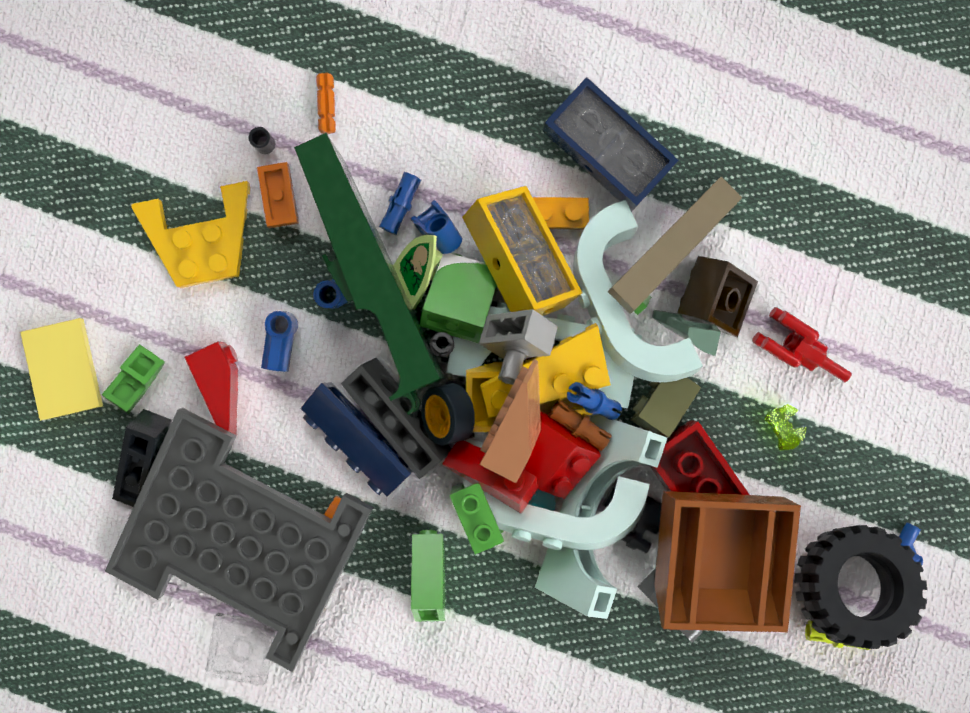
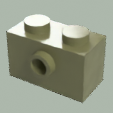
M687 377L672 382L649 381L648 385L652 388L646 396L642 394L634 404L632 410L635 411V414L631 421L644 430L669 438L701 389L699 385Z

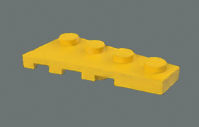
M596 323L586 327L585 331L560 341L559 345L552 348L550 356L532 357L531 360L523 363L522 366L529 369L533 359L538 361L540 404L567 397V392L576 395L577 392L569 389L575 382H579L589 389H599L611 385L599 328ZM498 375L480 384L488 418L498 415L513 386L500 381Z

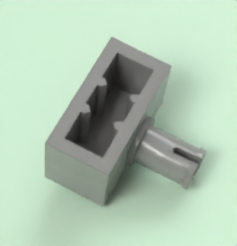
M533 309L487 315L479 344L504 359L498 379L513 385L522 368L524 359L550 356L558 326Z

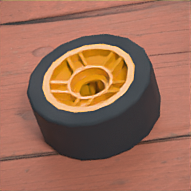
M455 383L429 388L423 395L421 417L424 428L434 443L443 446L464 441L470 437L475 425V412L473 403L462 386Z

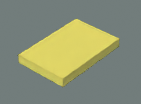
M73 319L20 332L40 421L103 407L84 319Z

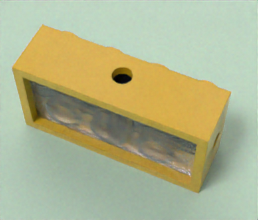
M527 186L479 198L462 216L510 312L533 309L544 316L565 308L583 293Z

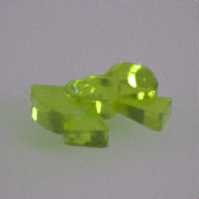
M789 404L775 408L765 416V421L773 427V432L778 438V449L781 451L796 448L806 436V427L793 429L792 423L788 421L798 412L797 408Z

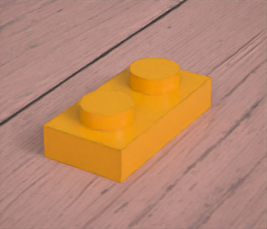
M533 197L549 229L584 230L589 222V198Z

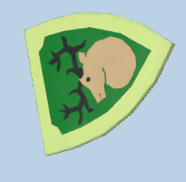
M423 235L412 240L404 248L393 265L412 309H415L422 299L429 281L433 280L436 272L435 268L443 256L440 251L436 250L437 236Z

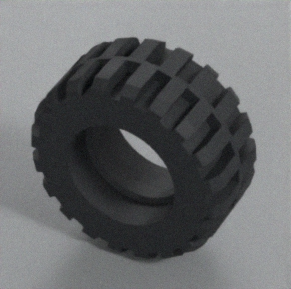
M856 525L824 532L817 536L818 541L810 542L805 548V551L808 553L807 556H800L797 563L802 569L801 573H795L794 583H800V591L795 592L797 601L804 602L805 607L801 609V612L806 619H813L812 627L818 633H824L827 639L846 646L879 649L880 646L890 647L897 644V638H907L912 633V630L909 628L910 625L918 626L922 619V616L918 614L919 610L926 609L927 599L923 598V590H928L927 580H921L920 572L924 571L921 562H914L912 557L915 555V552L910 546H901L902 539L894 533L886 534L885 529L876 526ZM853 556H860L872 565L879 577L881 587L877 605L869 614L863 617L855 616L847 609L838 591L840 570L844 563Z

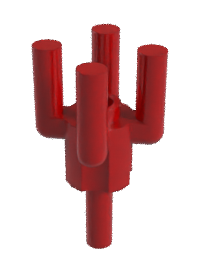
M774 307L771 310L769 317L792 331L784 340L783 346L760 332L756 333L752 339L754 344L791 367L797 368L801 365L808 371H813L819 366L843 382H847L852 376L850 371L827 357L828 346L818 340L819 333L817 330L778 307Z

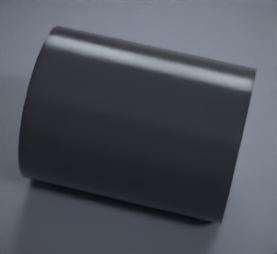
M255 127L249 133V142L259 153L269 154L274 150L276 145L275 139L265 128ZM266 136V142L258 145L259 139Z

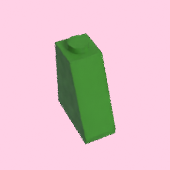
M422 530L419 534H412L411 611L415 622L445 621L443 534H438L435 530Z

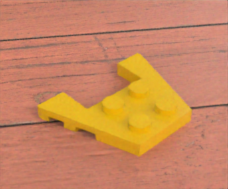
M248 181L220 186L226 213L225 218L167 229L161 200L154 199L131 204L135 215L176 287L184 288L239 277L244 243V223L247 219L248 211L246 208L247 199L251 188Z

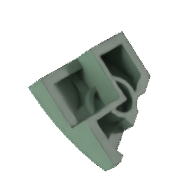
M653 310L652 318L683 339L690 338L692 344L701 351L716 356L721 334L716 325L687 321L678 313Z

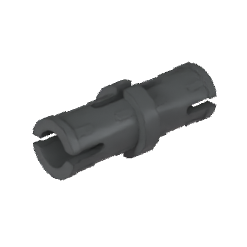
M444 332L435 334L430 341L432 353L441 357L450 355L454 349L453 338ZM440 341H444L447 343L448 346L444 349H440L437 347L436 344Z

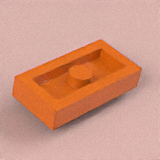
M283 162L257 167L267 227L275 228L298 224L299 220L289 164Z

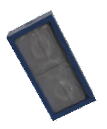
M587 77L544 124L543 132L619 201L626 200L631 212L679 161Z

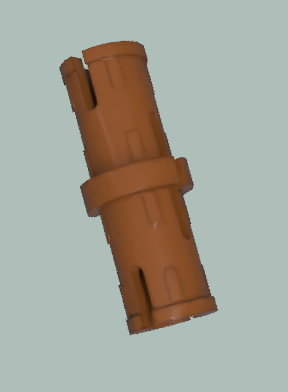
M558 400L551 408L548 417L565 426L574 437L577 438L579 436L599 451H602L608 445L612 435L590 421V417L585 413L581 415L561 400Z

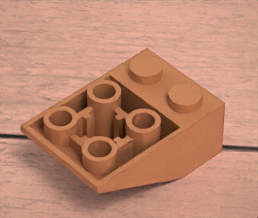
M533 359L529 369L522 366L480 451L485 453L480 465L515 483L527 464L541 431L538 361Z

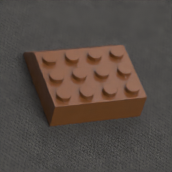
M663 491L654 583L661 627L669 630L788 633L801 505L781 496Z

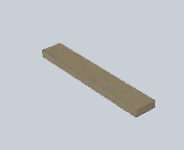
M720 177L607 292L631 314L742 197Z

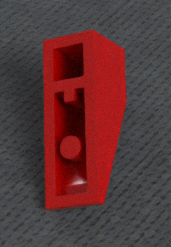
M217 341L184 358L215 424L237 435L238 367L235 362L238 361V357L231 345L227 346L226 342Z
M467 441L456 442L442 465L472 484L479 483L483 491L522 514L538 489L537 477L523 469L515 483L480 465L485 455L484 452L480 451V447Z

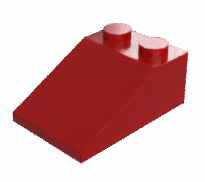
M540 411L541 431L524 470L537 477L539 490L565 499L600 458L601 454L597 448L579 436L577 438L574 437L565 426L548 417V414Z

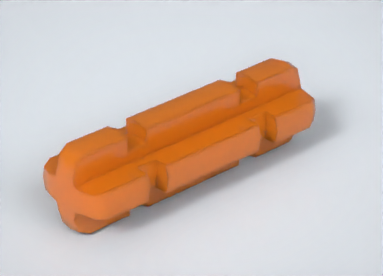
M321 73L316 76V83L319 89L317 91V107L320 117L318 119V129L322 134H332L336 131V124L333 119L335 117V100L332 90L334 88V78L332 74Z

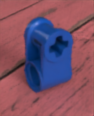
M435 200L418 217L413 216L410 218L422 236H437L436 249L442 254L452 253L460 247L463 239L461 234Z

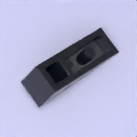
M143 409L126 426L112 497L113 500L134 507L172 423L171 419Z

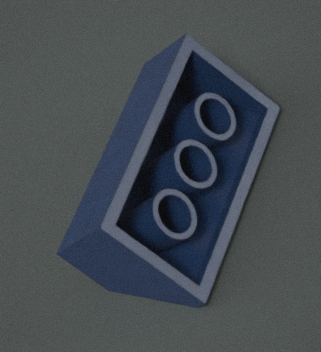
M332 382L321 383L300 408L305 413L303 419L313 429L316 430L319 427L327 435L324 438L326 443L335 451L340 449L348 457L346 459L347 464L356 473L362 471L370 479L367 484L378 495L383 492L386 497L389 496L413 472L382 433Z

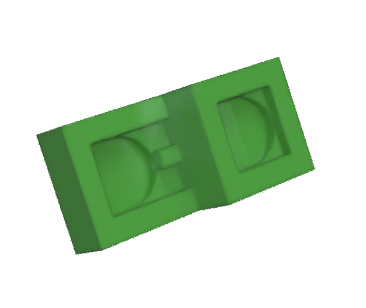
M139 344L121 365V372L102 393V396L129 414L155 380L165 362Z

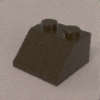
M698 256L690 272V279L684 295L680 299L677 313L693 322L716 325L722 333L738 338L758 281L728 261Z

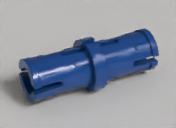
M408 172L403 173L394 196L391 195L388 200L390 204L379 225L380 228L397 235L407 211L410 212L412 208L411 202L422 181L421 179Z
M575 382L569 387L570 390L577 392V395L567 392L568 400L583 406L585 411L592 414H600L609 420H615L620 416L619 413L612 409L615 408L622 411L621 404L616 400L606 397L603 391L589 389L579 382Z

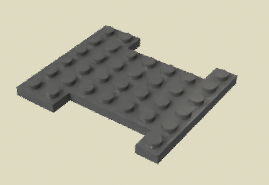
M180 408L173 418L105 572L157 600L164 595L172 575L277 630L278 632L265 658L293 672L304 653L374 507L346 493L343 495L333 518L330 519L225 464L237 435L185 408Z

